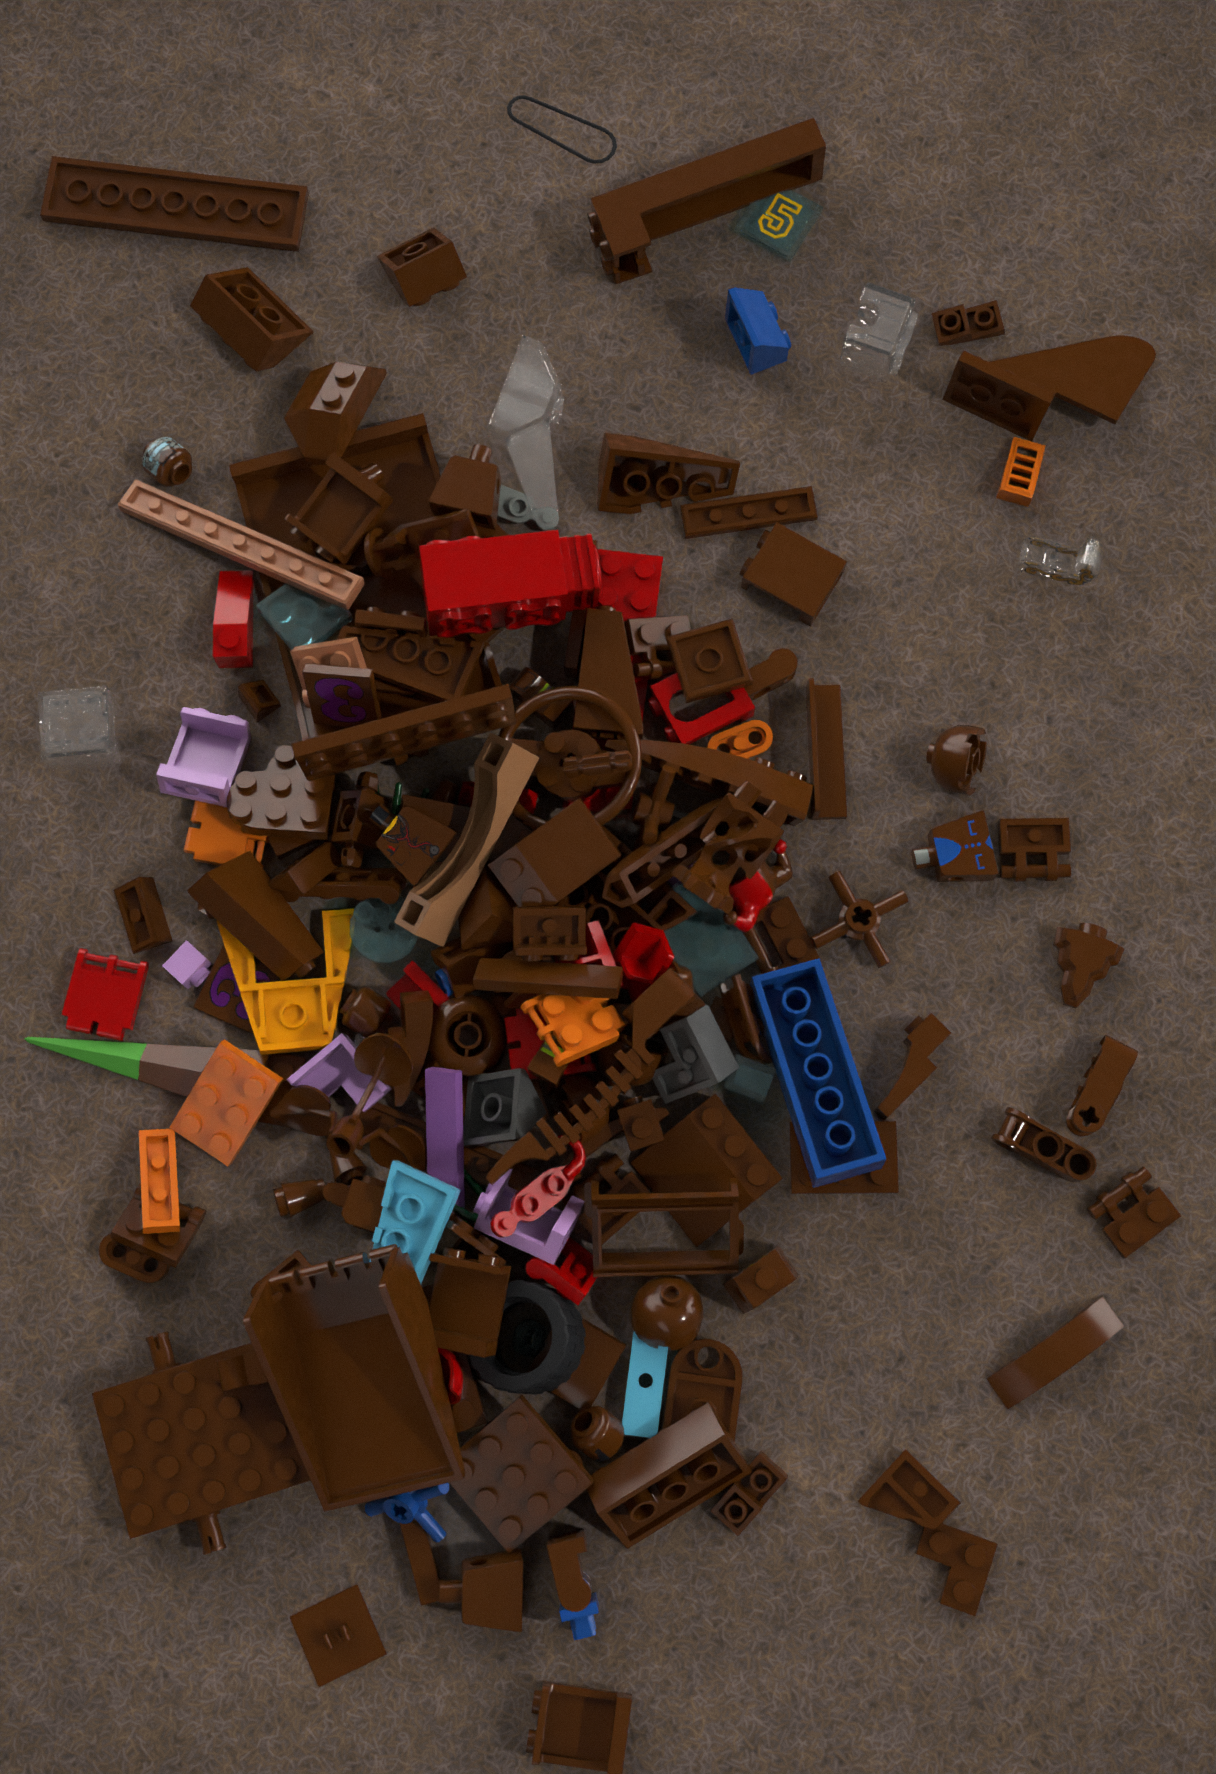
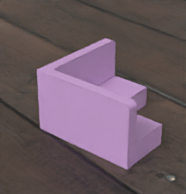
M341 1033L292 1074L287 1081L293 1086L308 1085L315 1087L328 1097L342 1086L358 1105L372 1076L357 1070L354 1063V1053L357 1046L348 1035ZM378 1079L362 1111L366 1112L388 1094L392 1088Z

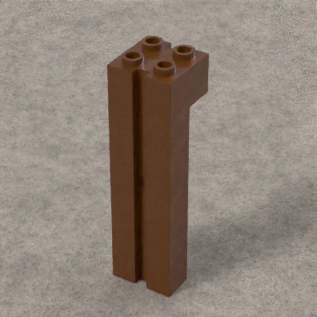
M815 119L805 120L591 198L592 212L587 213L591 226L589 233L594 247H600L603 257H600L605 275H612L617 285L651 273L653 271L647 258L645 247L650 246L652 240L775 197L777 193L783 194L822 180L826 144Z

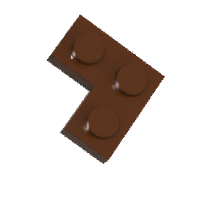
M942 1524L937 1530L923 1526L915 1554L950 1566L939 1603L976 1616L998 1544L946 1524Z

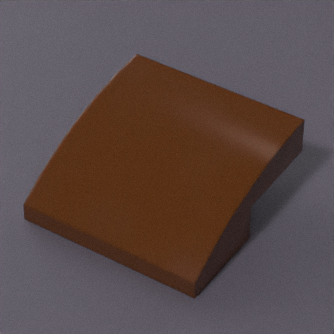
M585 1319L582 1320L586 1337H584L585 1350L580 1359L581 1363L566 1383H562L557 1389L551 1391L580 1410L592 1406L627 1345ZM552 1329L527 1372L536 1369L549 1353L552 1343Z

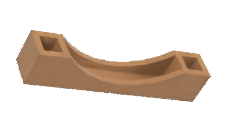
M490 732L474 763L475 785L473 801L460 838L439 868L424 882L409 891L394 923L416 936L442 947L445 945L539 760L538 756Z

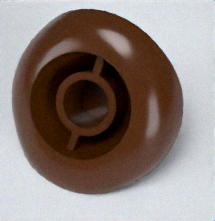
M465 995L459 999L454 997L444 1002L434 1012L428 1050L433 1059L443 1068L461 1070L462 1075L465 1076L478 1075L495 1067L503 1057L507 1046L505 1022L498 1009L488 1000L475 995Z

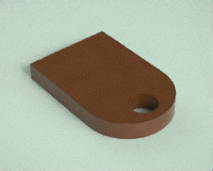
M700 1339L692 1341L689 1345L679 1350L670 1368L662 1429L668 1428L689 1415L693 1410L709 1403L735 1442L742 1387V1368L737 1356L728 1346L716 1340ZM704 1347H713L718 1352L719 1361L713 1368H704L698 1362V1353Z

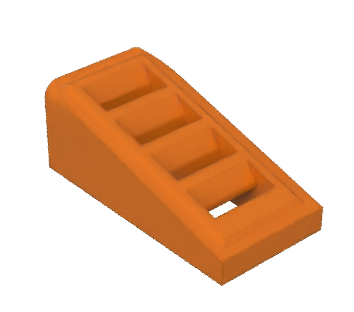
M1013 437L996 498L1029 507L1046 445ZM1020 447L1037 453L1035 457L1017 453V449ZM1017 459L1033 464V467L1014 463V461ZM1015 470L1030 475V478L1015 475L1011 472ZM1009 480L1027 485V488L1025 489L1009 484Z

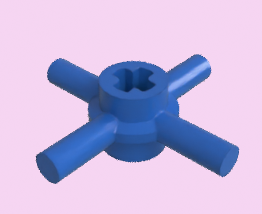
M449 1483L367 1502L365 1512L370 1517L386 1513L392 1520L402 1524L411 1523L415 1519L433 1541L438 1543L446 1536V1531L426 1509L428 1506L427 1499L447 1494Z

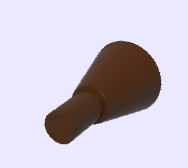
M329 1151L334 1183H343L350 1186L353 1179L362 1180V1173L366 1171L367 1166L355 1152L350 1157L340 1158Z

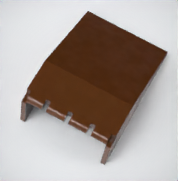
M396 1244L370 1250L371 1262H369L365 1252L335 1259L336 1271L332 1262L326 1261L301 1268L300 1275L302 1279H300L297 1270L271 1275L269 1281L261 1282L243 1318L245 1329L324 1512L462 1480L466 1474L427 1299L408 1252L402 1253L401 1248Z

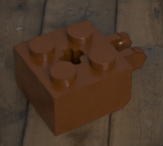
M364 1175L362 1181L353 1179L351 1186L331 1181V1183L322 1188L325 1201L343 1208L341 1214L347 1224L374 1233L375 1227L379 1225L383 1209L381 1203L386 1187L385 1181Z

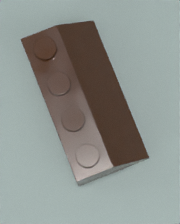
M707 1403L693 1410L689 1415L668 1428L662 1429L639 1446L630 1449L618 1459L596 1470L591 1475L594 1481L587 1488V1491L597 1514L628 1549L752 1471L725 1425L711 1405Z

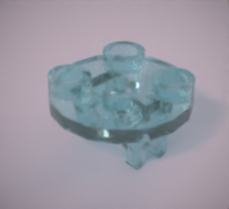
M399 897L398 901L394 904H386L380 898H367L355 907L354 914L350 920V936L354 947L363 957L376 963H392L403 959L413 950L419 936L394 923L405 898ZM390 925L395 926L393 930H389ZM380 927V932H375V928Z

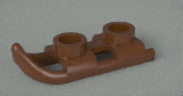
M740 974L731 977L734 985L733 988L727 989L726 983L719 984L718 988L736 1047L740 1054L753 1064H771L773 1059L767 1054L760 1041L764 1034L763 1022L755 1014H752L750 1004L754 999L753 989L745 981H742ZM737 1009H740L743 1021L739 1023L734 1012ZM751 1041L759 1057L750 1053L744 1044Z

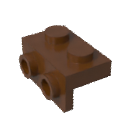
M585 906L513 907L514 955L521 956V960L540 961L543 960V955H557L558 960L573 961L579 959V955L587 954V946L585 944Z

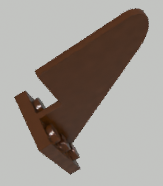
M1123 335L1099 338L990 362L963 350L942 400L1031 442L1054 396L1110 423L1116 424L1156 358V352L1148 342Z

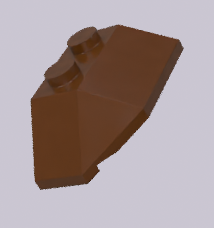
M334 362L310 371L284 417L285 423L306 462L326 465L325 462L332 452L340 458L342 457L387 374L385 368Z

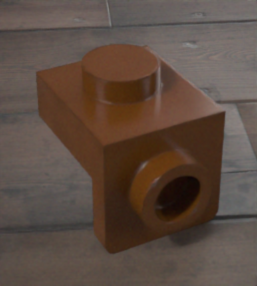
M637 1096L621 1102L623 1108L617 1110L616 1113L630 1152L665 1141L651 1099L643 1101L642 1096Z

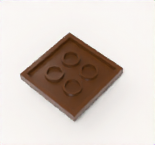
M521 1394L460 1446L466 1474L464 1479L450 1482V1484L504 1549L511 1553L592 1485L594 1479Z

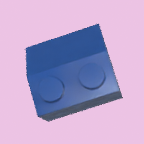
M736 287L728 289L725 320L750 375L787 361L791 342L786 330H780L777 323L778 314L774 303L767 301L763 291Z

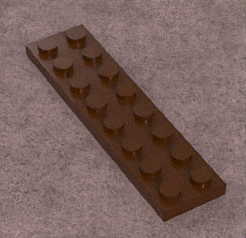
M52 156L40 216L46 222L299 252L309 191L307 186Z

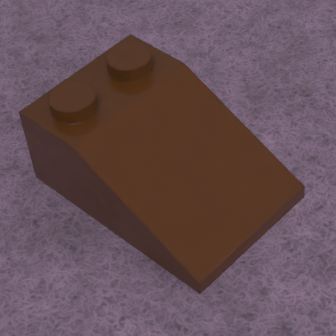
M579 798L488 866L518 907L554 906L622 854L581 798Z

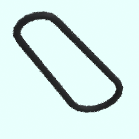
M526 95L516 96L508 103L507 113L513 121L587 162L594 164L603 163L610 160L615 154L617 148L616 138L613 133L604 127ZM526 99L601 130L610 136L613 145L612 150L603 159H590L517 119L512 114L511 107L515 101Z

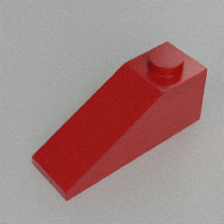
M253 570L219 572L213 620V659L219 668L253 667Z

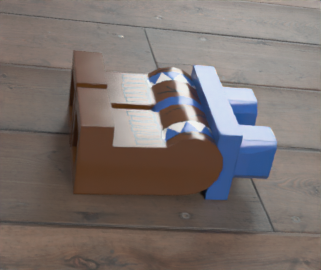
M584 1529L549 1537L547 1549L560 1600L559 1612L561 1621L570 1620L574 1640L596 1635V1624L593 1614L599 1613L597 1594H591V1580L583 1571L579 1553L587 1552V1540Z

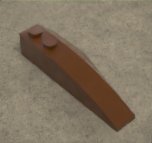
M607 740L603 750L610 752L628 751L626 740ZM640 740L642 767L661 773L663 766H671L676 770L675 780L718 797L726 795L728 791L734 794L747 780L762 791L752 805V808L759 809L763 814L774 799L789 810L784 823L796 826L806 818L814 785L807 783V777L803 774L788 770L787 774L774 769V763L756 757L755 761L710 748L683 743Z

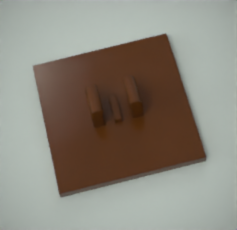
M357 1584L290 1616L319 1687L387 1654Z

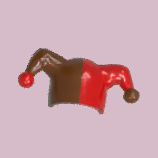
M779 839L773 848V851L776 853L774 866L769 867L764 861L751 879L747 878L745 873L738 880L730 883L729 893L734 900L733 909L735 911H730L729 914L724 913L723 921L725 924L733 925L738 931L747 933L754 927L760 911L771 902L776 888L792 878L793 871L785 852L787 844L784 840ZM749 850L745 855V860L752 861L756 857L757 852Z

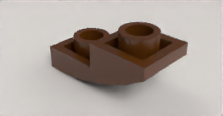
M997 300L965 309L964 304L931 313L939 346L1005 335Z
M762 1451L749 1464L752 1472L732 1484L711 1509V1512L737 1536L762 1510L763 1505L788 1478V1474Z

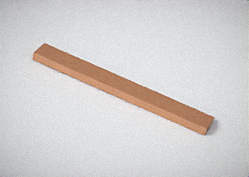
M136 479L117 504L120 511L346 610H349L365 585L364 579L361 576Z

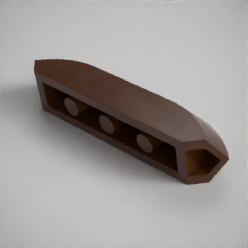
M724 796L692 811L658 834L657 841L654 844L648 845L645 843L620 861L606 878L602 898L621 908L632 905L672 878L673 875L671 873L676 867L681 864L688 867L700 857L705 845L700 835L713 811ZM720 822L716 826V834L719 836L727 834L729 829L728 823Z

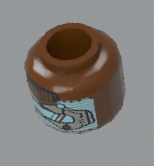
M160 437L145 446L142 466L144 471L161 485L172 487L183 484L190 477L192 457L185 448L172 438Z

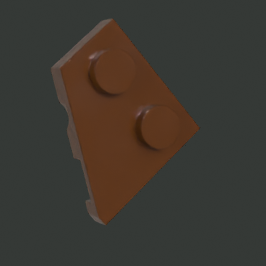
M906 1449L858 1500L862 1506L933 1530H937L961 1504Z

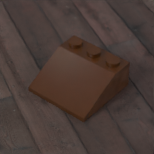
M716 1093L663 1135L665 1141L651 1145L631 1162L654 1193L729 1191V1178H737L739 1214L783 1179ZM729 1210L668 1211L696 1248L729 1222Z

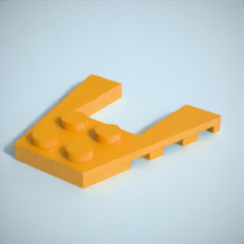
M357 908L322 911L327 976L324 978L257 983L255 955L217 921L261 1055L322 1050L334 1040L339 1015L338 1011L341 1005L357 921Z

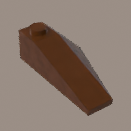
M604 433L598 463L597 509L598 511L635 514L642 512L641 504L660 501L661 508L672 506L671 499L688 495L694 502L733 495L740 462L637 436Z

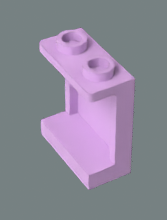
M183 707L180 713L182 725L167 764L160 763L156 774L160 793L227 807V795L230 787L235 783L236 776L240 773L251 740L249 722L235 715L224 716L210 713L202 708L191 709Z
M509 1169L493 1185L489 1183L486 1192H482L473 1211L479 1214L474 1229L554 1265L574 1230L584 1201L571 1196L563 1211L552 1207L532 1222L519 1221L512 1235L500 1238L492 1232L490 1222L494 1214L510 1210L512 1197L518 1192L508 1186L512 1169Z

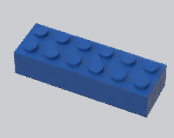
M820 958L753 976L750 983L754 993L753 1002L758 1018L761 1019L764 1025V1037L773 1059V1065L813 1188L882 1169L886 1156Z

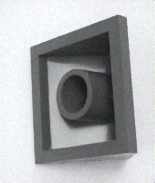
M518 1068L468 1077L463 1131L464 1147L519 1141L547 1113L525 1069Z

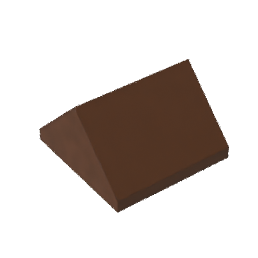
M484 866L458 917L462 950L513 942V907L518 906L492 870L487 866Z

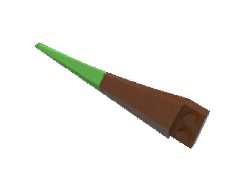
M42 1037L24 1038L28 1043L188 1097L216 1047ZM240 1049L283 1078L258 1122L293 1129L271 1117L270 1113L288 1090L295 1087L287 1079L309 1060L281 1053L261 1055L259 1050Z

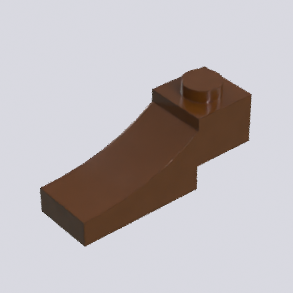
M932 1013L924 1020L918 1015L904 1029L909 1035L903 1041L907 1046V1051L902 1069L889 1093L874 1110L883 1120L888 1118L937 1068L927 1057L951 1032Z

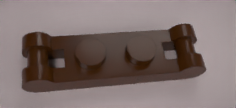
M337 867L304 894L279 891L287 902H295L299 897H320L322 899L349 897L355 900L380 898L386 904H394L398 901L408 880L397 868L350 869L347 867Z

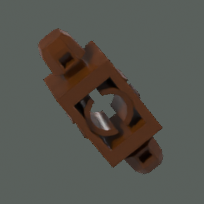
M361 772L355 785L357 790L341 791L331 841L345 846V848H342L341 861L344 867L350 869L360 868L365 856L363 850L379 849L375 843L383 833L382 830L368 820L381 803L387 808L389 799L375 794V792H378L379 780L378 775L372 772Z

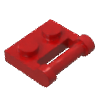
M569 1237L561 1251L566 1258L560 1267L532 1256L526 1264V1272L533 1279L543 1278L556 1289L560 1296L571 1300L578 1306L589 1292L597 1277H593V1255Z

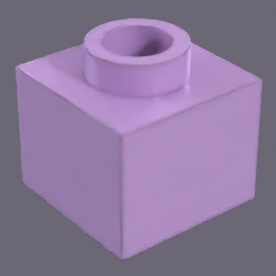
M186 940L162 966L184 987L189 989L192 985L198 987L207 979L210 974L208 968L212 963Z

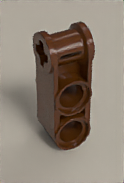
M1105 1035L1100 1041L1099 1045L1102 1047L1097 1056H1093L1092 1064L1083 1076L1086 1080L1083 1086H1078L1077 1095L1067 1113V1127L1073 1134L1080 1137L1088 1136L1103 1126L1110 1109L1122 1090L1124 1079L1133 1067L1138 1055L1137 1050L1108 1035ZM1085 1111L1089 1113L1088 1120L1092 1122L1086 1126L1082 1124L1083 1118L1079 1116Z
M1007 1107L1005 1111L1007 1116L998 1134H993L991 1140L999 1146L1029 1159L1070 1182L1086 1180L1096 1171V1159L1089 1150L1037 1123L1025 1113L1011 1107ZM1040 1139H1046L1052 1144L1053 1152L1050 1157H1044L1039 1153L1037 1144ZM1072 1156H1077L1084 1162L1085 1168L1081 1175L1075 1174L1070 1169L1069 1162Z

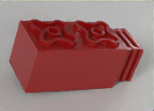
M557 529L489 538L467 536L454 541L433 540L426 543V545L419 546L420 570L430 636L437 635L438 637L450 638L463 633L483 634L491 631L492 628L499 627L516 630L530 625H554L559 623L560 620H565L566 612L576 609L596 608L598 599L602 595L599 555L593 543L591 533L584 536L559 537Z

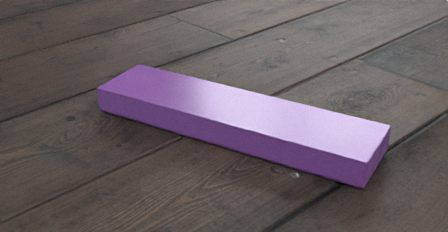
M430 1067L425 1069L427 1174L460 1189L461 1191L455 1204L465 1209L462 1071Z

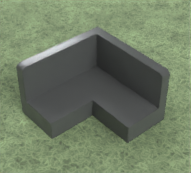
M708 1005L702 1006L690 1015L659 1029L675 1059L656 1069L652 1078L665 1104L715 1085L739 1069Z

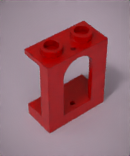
M677 673L650 686L651 698L647 699V702L656 718L662 716L667 726L663 731L668 742L689 745L739 719L742 723L754 717L755 706L744 687L725 692L730 701L729 703L693 721L684 722L676 719L669 709L671 698L682 690Z

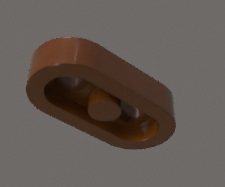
M111 1233L105 1236L100 1243L99 1256L102 1262L137 1280L146 1283H156L165 1278L169 1272L170 1265L157 1260V1269L149 1272L146 1269V1262L152 1257L124 1245L126 1249L125 1254L122 1257H116L114 1255V1247L120 1243L111 1239Z

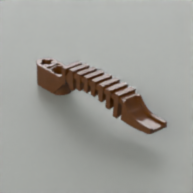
M672 967L661 975L622 1013L625 1019L632 1025V1047L626 1054L621 1049L614 1054L613 1058L624 1068L620 1074L613 1066L605 1071V1075L614 1083V1087L610 1090L603 1081L598 1083L595 1089L603 1098L597 1102L590 1093L583 1098V1102L590 1109L586 1115L577 1104L572 1106L569 1112L578 1122L573 1127L561 1112L553 1117L555 1122L565 1133L561 1138L556 1136L543 1117L538 1120L536 1125L551 1146L544 1150L529 1131L503 1155L488 1173L486 1179L491 1185L496 1183L509 1169L519 1162L529 1159L549 1161L556 1154H559V1156L563 1155L567 1151L565 1147L572 1142L574 1145L581 1139L579 1134L584 1130L587 1133L594 1127L592 1122L596 1118L600 1121L607 1115L605 1110L609 1105L613 1108L619 1102L617 1097L621 1092L625 1095L631 1089L629 1084L633 1079L637 1082L643 1076L641 1061L648 1068L655 1060L645 1049V1042L696 995Z

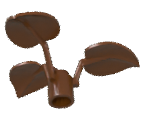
M383 1033L370 1035L362 1040L354 1053L355 1067L361 1073L370 1075L372 1078L352 1116L343 1117L337 1122V1112L330 1110L331 1101L328 1096L317 1088L308 1085H298L288 1090L270 1113V1116L299 1131L315 1136L328 1135L326 1146L337 1157H350L356 1148L361 1150L364 1144L370 1142V1154L380 1166L390 1169L393 1160H398L425 1173L427 1150L422 1138L415 1131L398 1124L393 1125L388 1132L379 1128L363 1137V1124L358 1119L378 1079L386 1085L399 1086L406 1083L412 1074L413 1062L410 1054L401 1042L391 1035Z

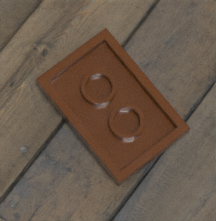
M874 1121L886 1156L882 1169L816 1188L812 1186L793 1124L790 1122L791 1194L899 1193L896 1121Z

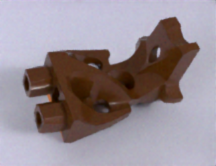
M747 780L734 794L728 791L713 811L700 835L705 845L696 862L690 868L681 864L671 873V875L682 882L684 888L703 899L715 909L719 908L727 914L732 910L734 902L729 893V885L738 867L740 866L746 871L745 876L751 879L783 835L784 830L780 827L785 822L789 812L786 807L774 799L763 815L753 809L752 805L762 791ZM722 821L727 822L729 825L727 834L723 836L717 835L715 832L716 826ZM751 844L758 847L756 857L752 861L745 860L744 855L747 848ZM719 850H725L729 853V860L723 865L714 864L712 861L713 855Z

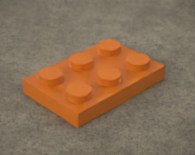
M224 1039L218 1044L169 1128L228 1167L240 1152L283 1081V1078Z

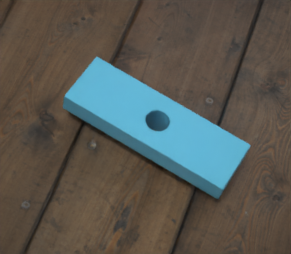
M633 1331L622 1426L624 1427V1435L652 1438L658 1433L668 1347L659 1345L658 1349L650 1347L638 1338L635 1331ZM644 1373L650 1374L653 1380L651 1386L647 1388L641 1387L638 1381L639 1377Z

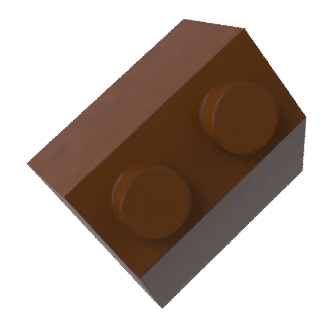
M434 227L377 256L400 298L409 307L412 305L421 306L430 301L432 295L440 291L447 292L459 286V281L467 278L453 242Z

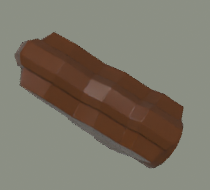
M1080 923L1078 930L1062 927L1056 928L1053 945L1059 950L1057 965L1063 971L1060 984L1063 1005L1077 1008L1090 995L1094 982L1104 979L1109 968L1119 964L1124 948L1106 939L1108 931L1105 928L1091 923Z

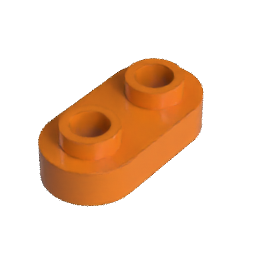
M751 720L714 735L707 743L706 748L717 750L719 745H726L729 748V754L750 759L764 753L771 746L773 733L767 723L761 720ZM751 732L758 733L761 738L760 743L752 744L748 739Z

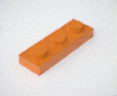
M172 1129L139 1130L143 1234L180 1232L175 1131Z

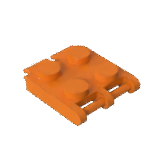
M195 800L190 821L200 824L201 827L200 829L188 828L183 851L194 854L193 859L196 862L220 866L248 851H251L254 855L256 842H258L255 858L262 868L264 867L261 864L265 843H269L268 837L270 836H257L242 831L241 826L229 817L227 807Z
M541 994L525 1001L520 1006L524 1014L530 1015L538 1028L537 1035L540 1040H545L555 1056L553 1061L557 1067L617 1042L620 1036L619 1033L625 1030L624 1027L626 1026L614 1005L603 1008L608 1004L609 998ZM535 1010H539L542 1017L547 1023L546 1026H544L543 1022L541 1021L540 1017L538 1016ZM552 1036H555L564 1052L561 1053Z

